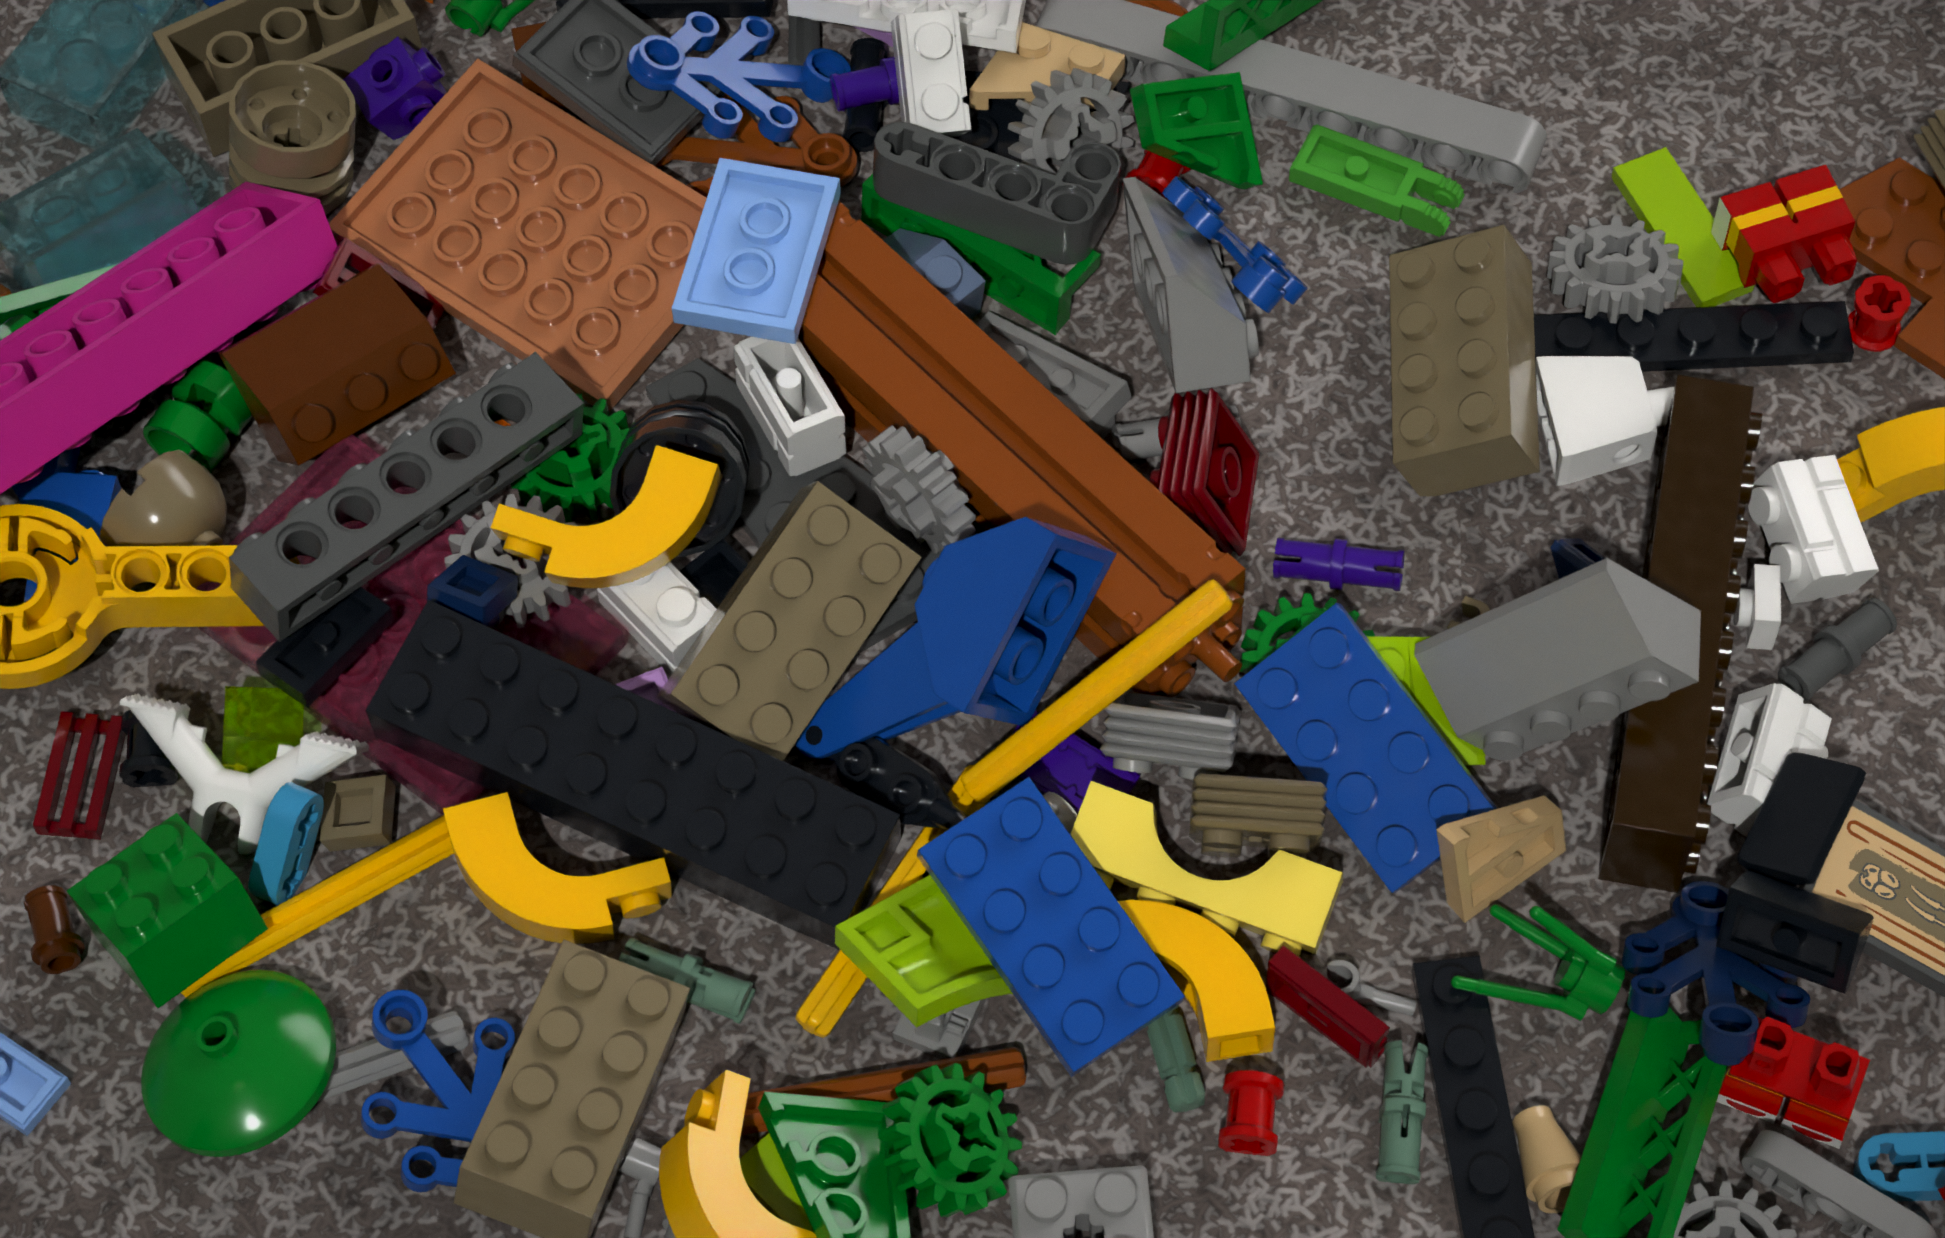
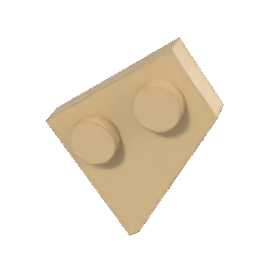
M1022 22L1017 52L1011 53L997 50L969 90V107L976 110H989V99H1025V101L1031 103L1035 98L1031 84L1037 81L1051 86L1050 75L1051 71L1054 70L1070 75L1073 68H1079L1091 73L1092 76L1095 74L1112 82L1111 89L1113 90L1125 73V55ZM1081 97V103L1088 105L1089 109H1095L1089 99Z
M1545 795L1449 822L1436 829L1447 904L1464 923L1566 851L1562 810Z

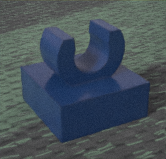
M462 555L427 585V601H433L487 627L496 629L500 621L499 613L517 597L518 576Z

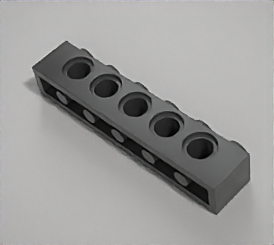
M536 352L518 364L511 362L502 366L493 374L487 385L469 397L465 395L456 397L442 409L436 419L418 431L410 429L402 433L393 441L387 452L369 464L359 463L351 467L342 475L336 486L317 499L309 497L302 500L290 510L284 521L264 534L257 532L245 538L237 546L233 555L229 557L232 590L273 636L281 642L462 518L465 514L481 505L482 502L488 500L582 435L584 402ZM507 419L517 424L502 426L496 424L495 421ZM461 453L468 457L461 460H452L446 458L445 455ZM406 486L415 488L418 491L412 494H400L393 490ZM349 521H361L367 524V526L360 529H349L342 525ZM302 555L316 559L309 564L303 565L289 561L294 557Z

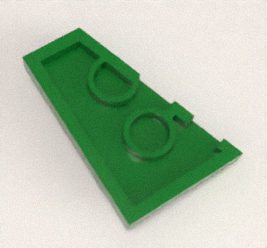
M764 1091L758 1109L816 1237L911 1238L906 1190L900 1192L896 1187L903 1172L899 1166H884L883 1159L889 1154L894 1153L893 1144L878 1138V1131L893 1125L894 1122L882 1111L883 1105L888 1102Z

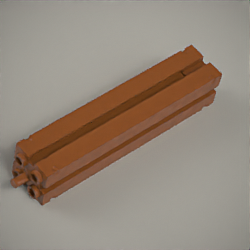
M838 201L798 338L845 415V421L867 442L891 425L896 430L903 426L907 429L912 439L917 435L920 436L927 450L932 452L941 450L953 463V471L961 487L968 493L969 501L965 503V506L976 516V520L972 522L976 533L972 536L1017 519L1029 517L1085 535L1117 553L1074 635L1103 663L1208 580L1214 579L1230 596L1233 602L1231 609L1132 686L1131 689L1136 693L1159 696L1165 693L1168 697H1174L1183 691L1193 679L1196 670L1192 664L1198 659L1223 682L1232 680L1242 667V663L1230 651L1242 635V606L1244 604L1242 596L1244 595L1246 568L1228 552L1222 553L1219 551L1215 540L860 219H853L850 216L849 209Z

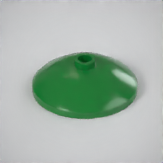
M270 970L242 971L223 976L200 987L169 1013L149 1044L141 1075V1092L149 1117L159 1131L173 1144L183 1150L202 1156L228 1157L241 1155L257 1150L279 1139L294 1128L310 1112L324 1092L330 1079L336 1056V1032L330 1013L310 987L297 978L281 972Z

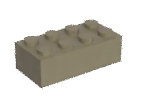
M225 0L152 33L166 76L213 157L229 151V95L238 79L253 68L278 60L306 61L325 67L341 79H344L367 61L376 49L389 44L397 36L416 51L422 48L415 17L404 0Z
M1505 225L1389 255L1393 465L1419 496H1440L1540 472L1531 261Z
M819 481L800 488L656 698L678 714L783 761L922 557Z
M563 940L460 1165L453 1204L542 1238H590L681 1025L690 988Z

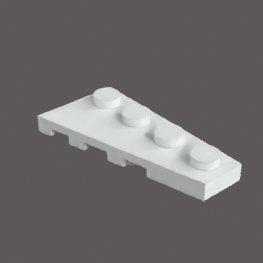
M787 0L788 15L886 32H892L891 21L900 14L958 9L962 44L1016 53L1026 0Z

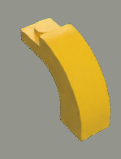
M1945 407L1912 413L1872 427L1857 435L1860 448L1837 459L1861 523L1913 497L1945 490Z
M656 445L640 491L632 503L612 519L595 525L573 526L499 503L491 529L499 539L505 540L503 550L510 554L535 562H540L542 553L550 555L544 573L552 583L578 588L618 586L650 575L673 560L690 544L709 515L722 479V474L718 464Z
M508 792L443 808L457 864L475 896L500 920L529 936L557 943L567 940L575 944L614 939V932L610 914L622 911L624 918L646 916L661 909L662 900L672 898L671 880L664 857L593 876L565 875L544 866L527 850L519 835Z
M1148 900L1118 901L1193 1008L1199 1024L1206 1062L1273 1052L1275 1024L1266 987L1251 958L1227 932L1208 919L1182 907Z
M725 1070L704 1090L698 1089L688 1104L684 1120L685 1127L661 1147L659 1161L661 1197L667 1219L676 1238H817L815 1232L787 1223L770 1213L755 1198L745 1181L739 1159V1144L751 1078Z

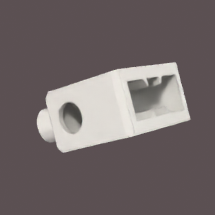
M1631 356L1536 357L1537 411L1556 486L1570 484L1650 460L1657 436V427L1665 426L1674 387L1647 390L1640 363Z

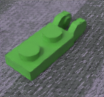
M1318 124L1313 125L1289 171L1290 182L1399 222L1401 219L1406 225L1438 237L1444 236L1451 223L1449 221L1450 217L1446 215L1447 212L1442 211V208H1437L1436 205L1431 206L1428 202L1412 197L1413 194L1416 192L1422 198L1452 209L1458 208L1465 196L1463 193L1464 189L1461 188L1462 185H1459L1456 180L1454 181L1450 177L1446 178L1442 174L1423 168V163Z

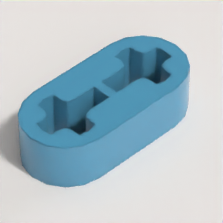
M289 782L283 785L273 797L265 815L250 872L248 888L253 896L276 906L294 896L307 874L324 809V800L320 794Z
M1945 1131L1884 1133L1871 1137L1864 1142L1855 1159L1854 1177L1896 1202L1943 1200L1938 1189L1945 1186V1167L1929 1168L1928 1165L1944 1163ZM1880 1153L1889 1154V1160L1893 1165H1915V1168L1899 1170L1894 1182L1885 1181L1882 1171L1871 1170L1870 1166L1875 1165Z

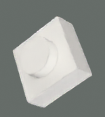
M1754 564L1748 587L1740 588L1737 608L1734 614L1735 626L1746 627V648L1773 649L1781 624L1780 566Z

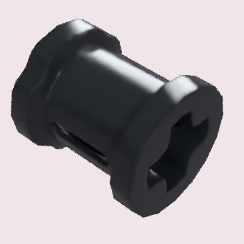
M126 711L122 715L121 723L122 731L128 735L127 760L120 764L119 771L122 782L133 788L174 785L178 780V771L132 711Z

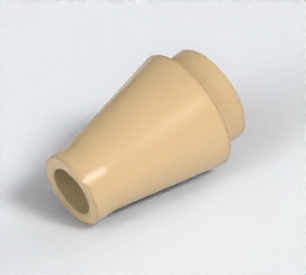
M1543 1105L1533 1106L1517 1114L1512 1122L1518 1138L1526 1196L1531 1201L1537 1202L1541 1211L1545 1213H1560L1564 1211L1582 1156L1556 1122L1551 1109Z

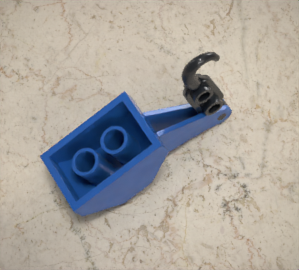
M1029 517L1017 519L944 546L939 558L934 560L925 572L922 583L923 589L914 605L918 622L822 703L795 744L798 750L809 758L825 761L834 760L837 764L839 779L847 789L860 797L900 814V823L940 828L944 831L949 830L968 816L954 805L934 772L885 741L960 712L1020 726L1028 723L1117 553L1085 535ZM927 870L923 874V878L930 875Z

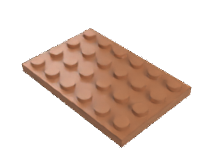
M477 58L330 221L329 225L337 243L345 237L415 280L443 306L445 312L517 358L524 360L536 352L575 394H582L583 400L591 405H594L600 398L607 400L610 412L684 326V324L674 323L671 308L707 198Z

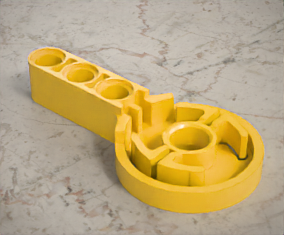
M28 504L1 505L0 583L13 578H24L35 582L37 588L33 596L23 604L17 606L0 605V689L38 686L64 676L82 664L95 651L105 636L121 628L265 626L231 588L229 557L233 555L238 545L105 546L92 527L86 529L76 520L56 510ZM36 548H43L63 556L70 562L74 560L76 556L78 557V560L72 565H70L63 559L53 554L39 550L36 552L35 555L34 553ZM297 557L289 560L295 564H300ZM143 582L156 584L152 589L144 592L131 590L135 585ZM205 582L221 583L218 588L211 591L196 589Z

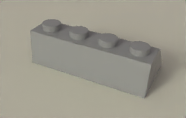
M1136 177L1123 178L1134 291L1175 392L1181 393L1250 382L1249 358L1259 355L1256 326L1253 319L1246 320L1243 297L1241 293L1234 294V286L1231 282L1232 275L1229 268H1223L1218 244H1209L1207 238L1183 218L1184 213Z
M1605 558L1416 643L1414 656L1456 736L1482 749L1487 756L1493 759L1513 760L1519 758L1527 751L1552 741L1566 739L1571 733L1601 721L1615 719L1625 711L1650 701L1662 700L1672 692L1699 682L1701 611L1614 561Z

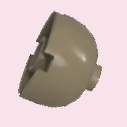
M174 450L161 454L146 463L137 472L145 481L132 495H129L123 489L119 491L103 518L100 531V539L105 546L223 545L221 535L226 523L227 504L219 482L208 469L184 451Z

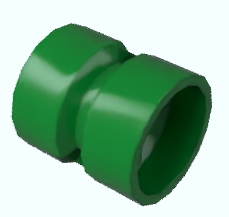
M198 360L189 366L187 373L177 381L172 390L174 400L168 399L161 403L144 426L143 435L147 443L158 455L174 450H182L189 454L192 449L195 450L198 454L195 460L212 474L229 450L230 442L227 437L234 438L239 436L253 415L229 372L209 361Z

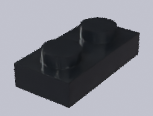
M360 587L281 642L277 640L256 661L259 674L308 708L394 622L392 609L389 605Z

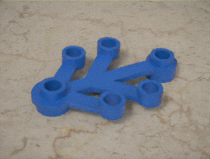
M701 11L689 13L682 28L670 38L661 35H650L643 38L640 43L632 47L626 62L631 76L645 88L657 91L671 90L704 114L702 119L703 127L709 134L722 139L734 136L743 114L741 108L735 102L726 98H718L697 81L712 83L760 118L758 123L759 131L765 138L774 142H786L791 138L798 123V115L792 107L785 103L776 102L754 85L799 88L811 100L825 103L833 99L830 87L831 74L851 72L848 61L842 55L825 48L812 50L806 57L803 66L743 61L749 54L754 56L765 54L773 39L774 29L767 20L758 16L745 17L741 21L738 31L708 58L686 57L692 50L707 51L711 49L719 32L717 20L708 13Z
M1175 176L1162 191V194L1184 213L1183 218L1207 239L1219 241L1239 263L1242 269L1231 282L1262 310L1270 313L1282 298L1294 305L1308 289L1301 280L1284 267L1286 263L1266 245L1258 241L1251 249L1224 225V221L1219 217L1224 208L1198 186L1192 189L1182 179Z
M407 990L387 992L378 999L374 1006L371 1023L372 1032L377 1041L383 1046L393 1050H402L444 1108L403 1102L391 1093L377 1092L370 1095L363 1103L361 1125L364 1131L378 1139L389 1138L397 1131H404L471 1143L502 1076L504 1061L512 1053L515 1041V1033L512 1026L501 1018H488L477 1026L473 1038V1050L477 1056L470 1093L425 1034L428 1013L423 1000L415 993ZM393 1017H403L410 1022L411 1028L406 1033L396 1034L387 1028V1021ZM496 1032L505 1038L506 1044L500 1049H489L483 1044L481 1038L486 1033ZM385 1106L393 1111L395 1118L390 1123L378 1124L370 1118L369 1113L375 1107ZM415 1146L408 1150L402 1159L401 1179L407 1188L415 1192L430 1191L438 1184L456 1187L463 1159L441 1157L438 1151L430 1146ZM420 1159L427 1160L433 1165L435 1172L427 1178H418L410 1172V1164Z

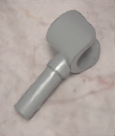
M1334 960L1328 963L1326 967L1328 978L1335 981L1348 982L1350 985L1341 990L1359 1004L1372 1005L1413 1016L1417 1000L1377 990L1373 986L1360 983L1359 972L1351 962Z
M636 1138L631 1144L619 1169L620 1172L638 1180L632 1193L624 1238H641L649 1197H651L653 1187L659 1177L661 1148L641 1138Z

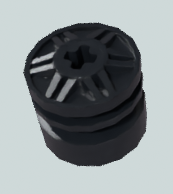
M675 400L653 406L633 422L621 443L618 457L612 470L609 496L615 516L624 511L640 491L656 445L718 464L722 479L709 515L690 544L678 556L684 557L707 551L729 535L742 512L750 466V456L744 436L726 414L706 403Z

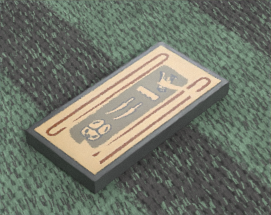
M1854 800L1815 883L1799 885L1798 888L1873 915L1872 927L1863 952L1945 997V849Z

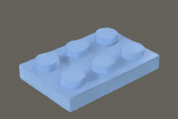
M719 158L671 308L674 323L796 344L841 195L840 178Z

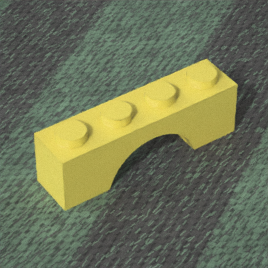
M1090 781L1070 834L1109 890L1113 881L1137 889L1138 892L1135 900L1162 902L1174 906L1177 904L1201 913L1200 916L1213 922L1232 937H1235L1238 927L1263 935L1260 946L1273 953H1277L1284 945L1298 957L1301 950L1316 955L1343 883V872L1280 849L1262 867L1240 878L1210 880L1193 875L1177 865L1163 849L1158 836L1157 812L1153 803Z

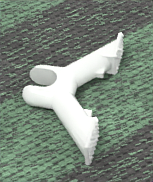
M139 693L126 696L120 700V705L129 707L192 789L193 799L188 825L205 843H207L219 805L222 802H227L237 809L240 815L239 854L256 852L268 807L275 794L283 785L293 782L305 787L369 750V745L366 741L360 743L358 740L352 741L350 738L344 740L342 736L336 738L334 735L328 736L326 733L320 735L316 731L300 738V744L297 746L278 744L276 758L251 773L231 770L222 765L206 744L207 728L192 725L189 722L190 707L186 703L181 705L179 702L172 703L171 700L164 701L162 698L157 700L155 697L149 698L147 695L141 697Z

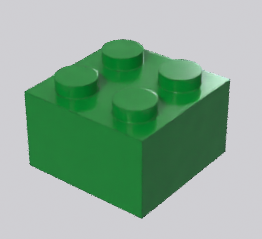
M177 813L160 825L147 831L143 837L105 864L92 870L88 876L66 890L95 937L157 1008L163 1006L268 929L239 878Z

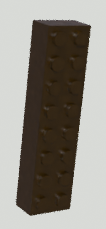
M1677 375L1661 441L1642 578L1701 611L1699 682L1672 692L1662 700L1650 701L1622 713L1598 877L1600 880L1678 893L1684 872L1696 874L1701 844L1705 845L1707 839L1711 805L1706 804L1709 785L1712 786L1714 782L1719 754V746H1714L1716 728L1721 726L1727 691L1726 688L1721 687L1724 670L1727 671L1729 667L1734 632L1729 631L1731 614L1736 612L1741 585V576L1736 575L1738 559L1743 557L1748 531V521L1743 519L1745 506L1750 503L1755 477V467L1751 466L1752 452L1757 449L1762 423V413L1751 412L1753 386Z

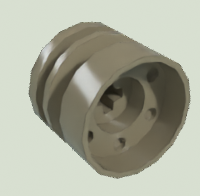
M285 60L257 66L239 78L229 95V184L232 189L246 181L318 198L321 201L325 215L342 204L353 185V145L355 143L356 124L355 97L346 82L325 67L306 61Z

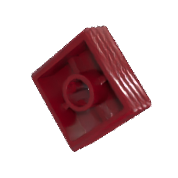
M1210 388L1207 394L1199 389L1195 396L1190 391H1187L1183 397L1175 392L1171 398L1169 414L1162 416L1159 420L1158 437L1163 451L1160 469H1154L1151 472L1149 482L1215 540L1219 551L1223 553L1228 552L1230 555L1234 551L1240 557L1246 549L1260 454L1213 388Z

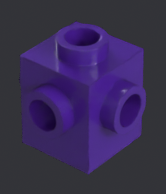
M398 36L389 44L376 49L367 61L343 79L354 95L367 121L392 140L412 132L447 93L440 82V79L445 76V72L436 58L424 47L416 51Z

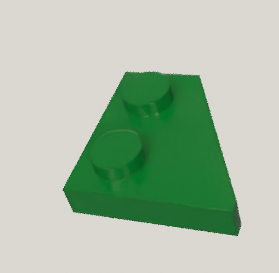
M1240 72L1144 83L1130 89L1143 149L1238 189L1245 190L1263 185Z

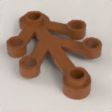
M726 93L722 98L735 102L742 110L743 116L734 135L739 142L684 136L655 165V167H661L668 164L671 160L718 164L719 158L840 178V187L850 182L858 169L857 155L853 147L840 135L833 133L818 134L801 115L800 106L794 98L789 96L773 98L776 102L785 103L792 107L798 115V123L790 138L798 148L776 146L773 141L765 138L759 131L758 124L746 112L743 105ZM714 176L705 181H694L687 186L707 198Z

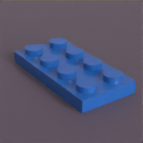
M1335 603L1234 683L1307 781L1322 782L1328 789L1325 797L1327 808L1391 893L1398 892L1441 859L1436 829L1449 822L1498 809L1342 604Z
M1030 777L918 849V859L1071 1077L1183 1002L1185 996Z

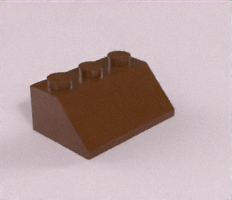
M378 263L218 353L276 459L280 462L297 466L456 374L427 318Z

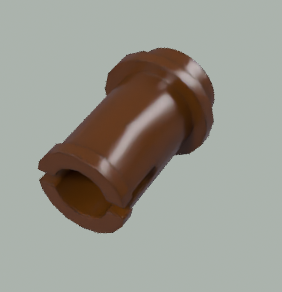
M56 885L36 888L30 891L25 896V901H23L25 910L28 912L35 941L31 948L32 961L40 965L42 971L47 974H60L73 970L80 964V955L85 950L83 938L79 934L74 933L66 901V891Z

